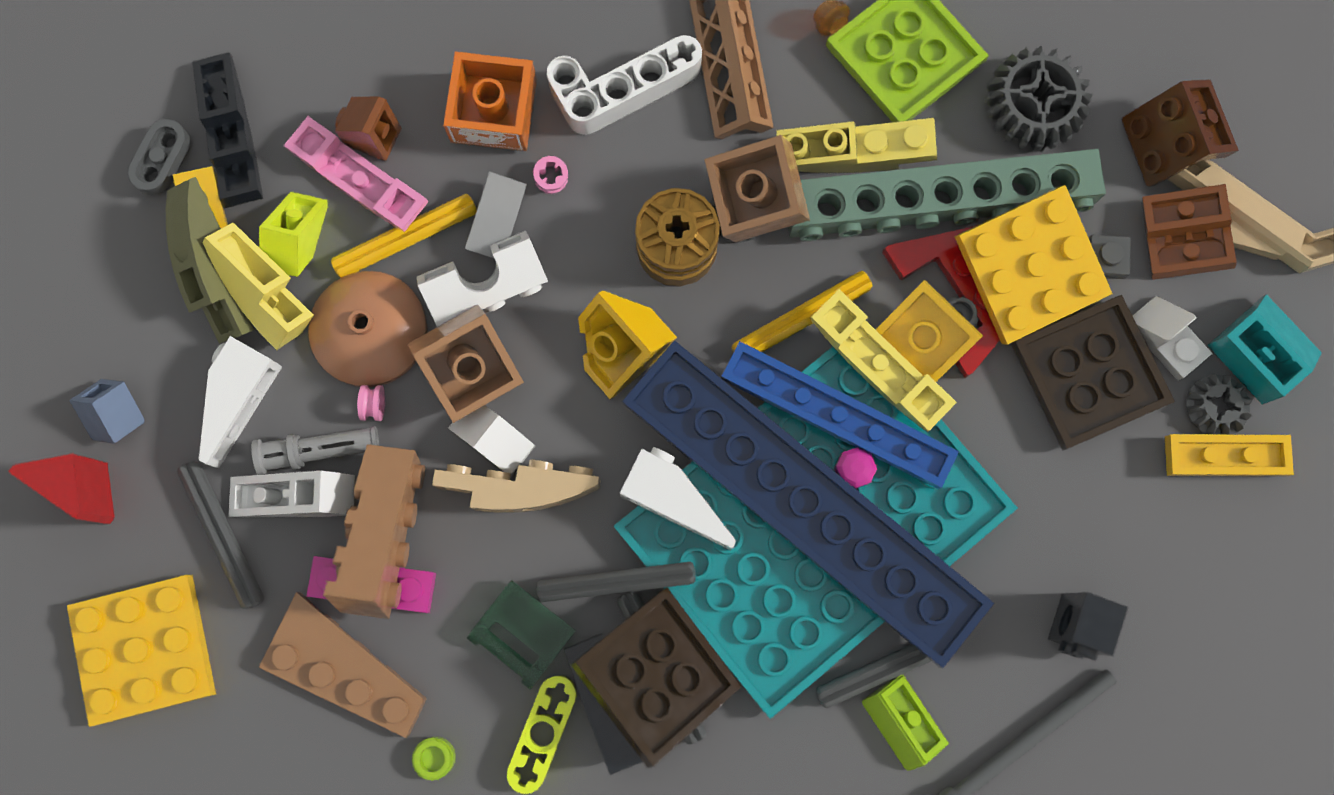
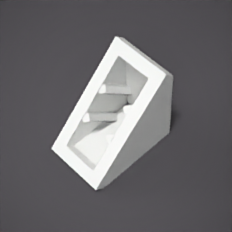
M485 405L460 420L452 422L448 427L467 444L503 472L510 473L511 476L518 469V465L522 464L535 447L532 442Z

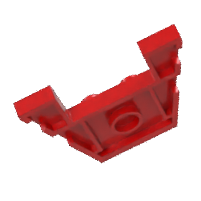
M975 226L888 245L882 253L900 280L905 279L935 261L959 298L969 299L975 305L978 318L977 325L979 327L977 330L983 336L955 363L964 378L970 376L1000 341L954 237Z

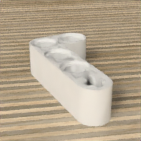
M682 35L590 82L580 64L574 58L559 56L553 59L547 67L550 91L569 127L580 135L592 134L694 81L701 72L702 48L695 38ZM653 72L658 74L660 78L650 82L644 80L642 76ZM564 75L574 77V80L566 85L556 82ZM613 90H622L627 93L621 99H613L608 96ZM581 107H588L593 110L590 115L585 117H579L574 114Z

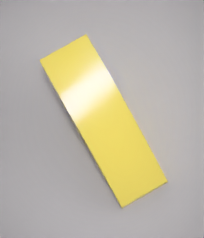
M234 223L205 237L202 243L226 289L258 332L276 350L303 333L314 315L285 288L291 277Z

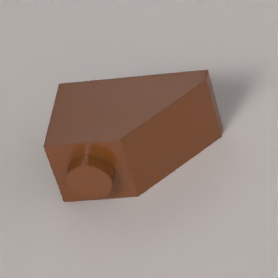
M379 96L351 97L347 107H343L339 111L335 122V132L343 144L385 162L402 129L387 100Z

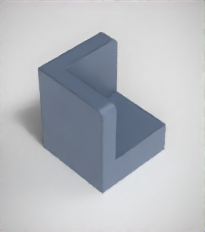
M100 379L69 400L89 436L95 441L115 444L145 421L124 381Z

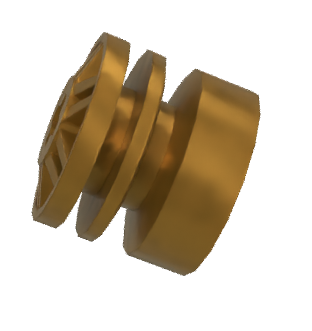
M671 188L656 193L644 203L636 220V250L642 268L652 279L664 285L681 287L697 282L709 272L716 259L720 224L715 209L704 196L690 189ZM674 227H680V231L683 233L682 238L674 237L672 232Z

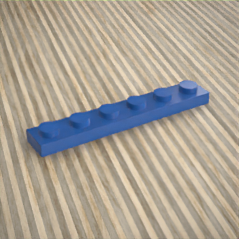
M740 341L721 376V379L855 448L858 447L872 454L873 457L937 489L942 488L959 451Z

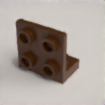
M1211 79L1181 81L1122 117L1123 126L1147 186H1155L1202 160L1226 158L1239 151Z

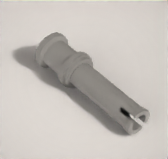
M373 426L367 429L336 432L307 438L288 434L286 439L262 442L260 439L252 441L251 452L257 475H265L267 470L285 467L298 470L304 466L305 462L364 453L367 444L380 446L377 428ZM354 441L352 445L322 448L323 445ZM309 447L312 448V451L304 452L303 449ZM277 452H283V453H284L283 456H276V457H270V456H269L271 453H277Z

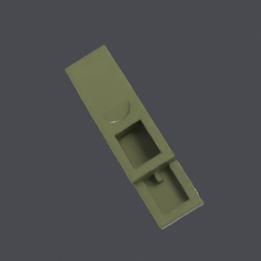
M197 178L188 179L167 190L165 210L168 250L174 275L189 313L202 308L220 344L226 342L230 336L236 338L253 331L254 328L226 289L202 243L205 237L221 228Z

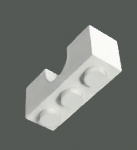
M526 231L490 245L496 261V267L492 276L484 282L471 283L464 280L458 273L453 261L417 276L418 287L437 327L476 305L483 309L485 313L492 312L504 306L505 300L518 294L520 297H526L541 290V284L548 282Z

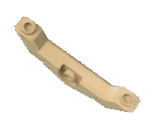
M1210 159L1202 160L1168 178L1169 181L1182 190L1226 184L1232 219L1231 232L1234 248L1273 260L1280 259L1299 274L1334 264V228L1312 233Z

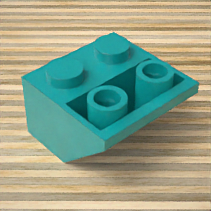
M1267 294L1261 297L1207 345L1242 384H1245V387L1261 404L1287 395L1314 370L1322 354Z

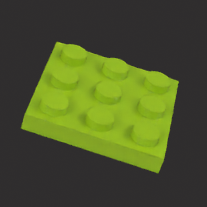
M877 0L829 37L825 45L892 122L909 121L915 118L981 66L989 56L940 0Z

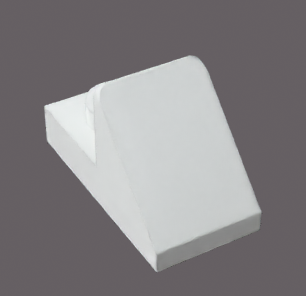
M1158 296L1152 298L1132 315L1148 348L1177 381L1186 377L1213 354L1188 327L1197 317L1193 313Z

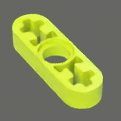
M552 676L545 680L539 689L507 770L508 783L518 793L529 794L536 791L546 778L577 699L576 686L566 676ZM559 683L565 685L564 692L570 695L568 702L561 701L554 713L563 715L561 722L551 715L538 714L540 705L545 710L549 709L552 696L547 694V690L549 687H557ZM541 721L549 723L554 729L553 741L545 746L536 744L531 738L533 725ZM524 745L534 753L547 754L545 762L540 757L536 759L533 772L538 775L537 780L530 779L527 784L520 782L521 775L516 772V767H524L531 754L522 752Z

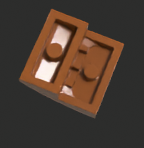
M1226 184L1142 197L1152 280L1236 268L1237 262L1231 232L1232 219Z

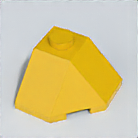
M603 290L597 293L578 317L580 333H585L587 353L583 355L584 371L609 399L615 397L655 363L671 343L677 339L676 335L651 308Z

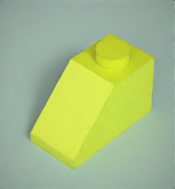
M290 192L259 226V248L288 276L298 277L312 260L328 208V200Z

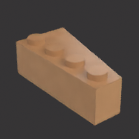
M369 444L366 446L354 487V497L359 500L358 506H351L348 509L344 522L345 536L348 539L347 545L343 547L337 546L333 559V564L336 565L337 580L336 582L327 581L323 594L340 613L389 619L391 609L397 608L399 605L402 586L401 583H397L400 567L405 568L407 565L410 549L409 543L405 542L408 527L413 528L417 517V504L413 503L416 488H422L425 477V465H421L415 450Z

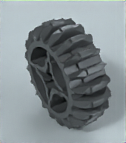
M1042 46L1036 48L1032 54L1025 48L1019 52L1017 57L1011 54L1004 61V65L1001 64L996 67L993 72L994 77L987 84V90L990 92L986 95L984 104L992 106L987 112V118L998 119L994 125V131L1005 129L1008 132L1005 135V142L1011 141L1015 137L1019 139V149L1025 148L1028 142H1031L1034 152L1039 151L1044 144L1051 150L1059 144V141L1063 144L1067 143L1073 137V133L1080 131L1084 123L1082 120H1085L1090 113V108L1087 105L1092 100L1093 94L1085 92L1090 80L1078 78L1082 73V66L1073 69L1069 66L1071 55L1060 60L1057 58V48L1051 50L1049 55H1045ZM1030 76V81L1027 85H1021L1019 89H1010L1011 83L1014 80ZM1057 109H1065L1062 119L1046 123V117L1050 112H1055Z

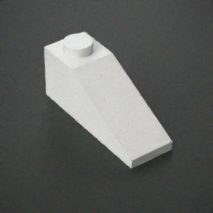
M231 336L226 343H222L215 350L212 356L213 364L208 370L199 460L216 468H220L282 368L278 363Z
M655 447L652 448L651 453L641 449L620 492V496L726 549L732 550L736 540L680 467L672 464L675 457Z
M307 471L230 477L228 517L346 516L348 509L354 506L355 475L329 471Z

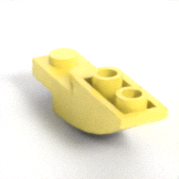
M934 118L855 127V123L852 121L777 130V136L782 135L792 144L798 172L848 173L899 169V164L937 160Z

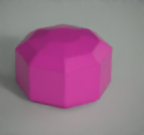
M857 447L842 452L834 469L840 477L856 489L871 483L877 467L872 454Z

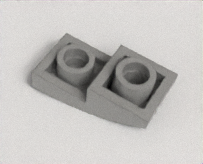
M489 171L465 249L494 258L490 245L511 237L526 183Z

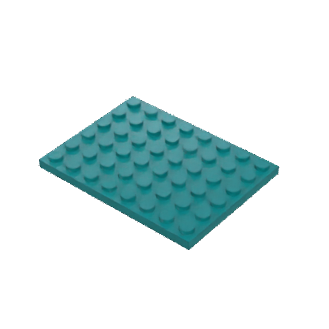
M833 346L802 371V373L959 451L940 489L875 457L873 459L877 470L871 483L856 488L857 491L949 566L1018 509L942 419L930 431L926 432L874 389ZM766 402L758 407L761 412L834 472V467L840 454L855 448ZM691 462L682 471L736 540L732 550L726 549L640 506L633 509L613 527L646 567L692 562L694 564L696 573L695 583L667 588L721 660L769 719H771L882 625L884 621L714 479Z

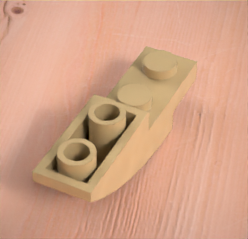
M530 460L529 466L518 465L516 481L510 480L511 474L507 472L487 470L485 477L471 475L472 468L448 464L446 471L435 469L432 486L441 490L472 494L470 508L475 511L509 513L542 510L563 505L600 489L601 480L598 476H592L593 469L569 466V471L564 472L553 470V463Z

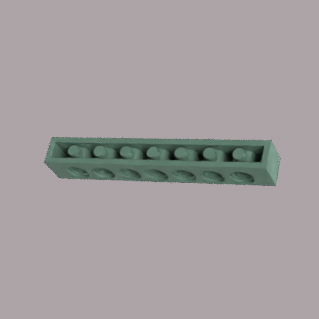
M1099 149L803 179L801 184L810 221L789 226V238L800 237L801 241H813L822 238L823 234L838 233L840 237H852L861 234L862 230L877 229L878 233H890L899 230L900 226L915 225L917 229H928L938 226L939 222L953 220L956 225L971 224L981 217L992 216L994 218L1055 189L1051 179L1059 180L1063 185H1066L1077 213L1093 209L1094 205L1106 194ZM1012 183L1023 185L1027 190V195L1023 196L1016 193ZM981 187L985 189L989 194V199L983 200L977 197L973 188ZM943 191L947 193L951 198V203L944 204L939 202L934 192ZM905 195L909 197L913 202V207L905 208L900 206L896 201V196ZM867 199L873 203L875 210L865 212L858 207L857 201ZM829 203L835 207L837 214L833 216L823 215L819 211L818 205Z

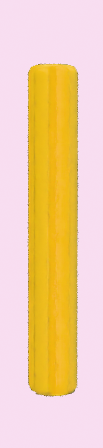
M463 194L416 217L405 232L395 227L331 259L332 267L340 278L356 273L475 215L477 208L471 196Z
M864 271L857 272L734 342L732 345L733 353L739 341L760 352H764L813 324L810 318L838 289L851 301L869 292L873 286L870 278Z

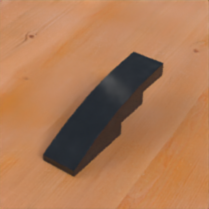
M230 52L192 61L199 119L206 129L209 159L216 169L220 201L225 208L263 199L249 121Z

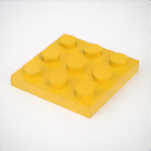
M1066 185L1059 186L954 236L999 339L1004 345H1008L1113 294Z
M183 575L67 605L89 727L216 695L193 575Z

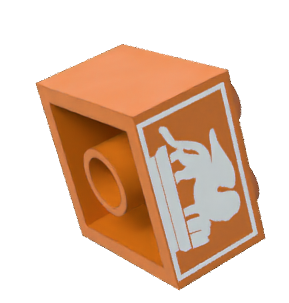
M455 51L443 124L450 142L527 151L537 83L533 60Z

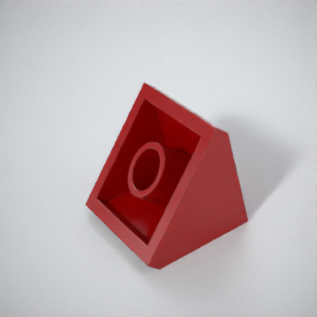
M72 453L15 464L8 471L74 519L111 524L115 518L108 463Z

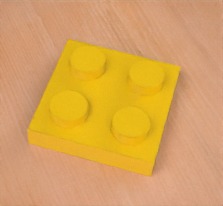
M926 280L876 329L923 376L928 374L935 382L983 336Z

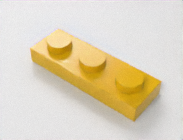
M1170 434L1165 436L1167 476L1294 475L1291 435Z

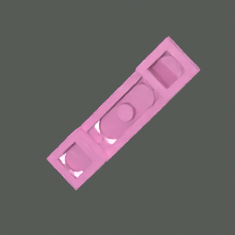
M309 116L306 117L284 144L287 150L335 187L403 232L407 230L429 202L425 197L398 178L393 179L343 144L335 134Z

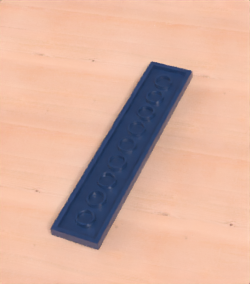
M675 340L623 399V405L939 668L945 667L994 605L993 601Z

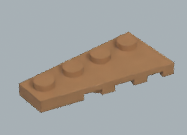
M296 592L259 668L404 738L409 737L427 700L425 696L393 669L383 664L371 654L370 650L362 643L352 638L340 628L339 624L331 617L321 612L301 592Z

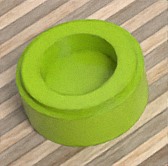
M438 736L429 737L421 741L414 749L412 754L413 768L423 779H441L452 770L455 764V750L448 740Z

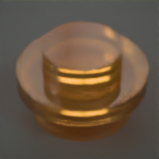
M824 1L816 9L813 16L816 30L823 36L836 33L848 23L849 6L843 1Z

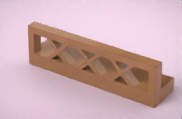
M689 0L696 38L702 48L701 65L715 138L724 139L744 129L763 133L774 128L749 0H715L716 6L710 20L705 17L703 2L707 0ZM716 30L721 32L722 43L717 54H714L711 50V41ZM723 66L728 68L729 79L724 90L718 87L717 82ZM729 102H732L735 105L737 120L726 125L724 113Z

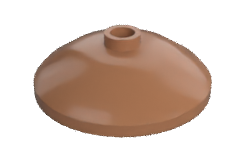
M376 271L352 273L329 285L314 304L311 311L314 316L308 325L310 346L322 368L341 382L358 387L361 385H368L369 387L384 385L404 375L416 363L407 344L427 333V320L424 308L412 289L400 279ZM361 317H367L368 323L366 327L357 329L356 321Z

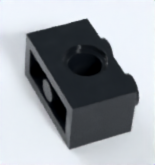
M1089 592L1062 593L1048 640L1060 644L1058 651L1079 659L1085 657L1096 661L1098 655L1113 656L1128 607Z

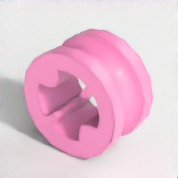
M546 156L536 163L533 176L535 184L540 191L554 194L565 188L568 182V170L566 164L556 156ZM547 167H555V172L560 170L562 176L556 177L554 184H547V178L543 180L540 178V175L546 174Z
M368 385L360 386L357 401L359 420L366 421L368 417H374L375 421L383 420L385 390L382 385H377L373 390L369 389Z

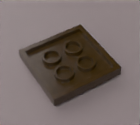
M1122 294L1011 343L1062 451L1175 402Z
M667 587L658 592L570 664L647 768L654 767L742 687Z

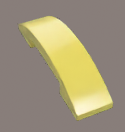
M838 289L810 319L839 354L874 389L926 432L930 431L957 402L928 374L923 376L866 321L868 316Z

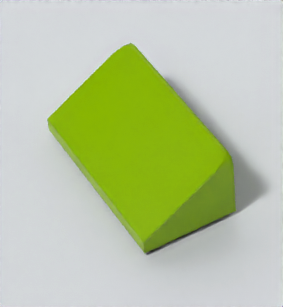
M903 674L892 679L862 700L866 711L907 771L925 766L949 744Z

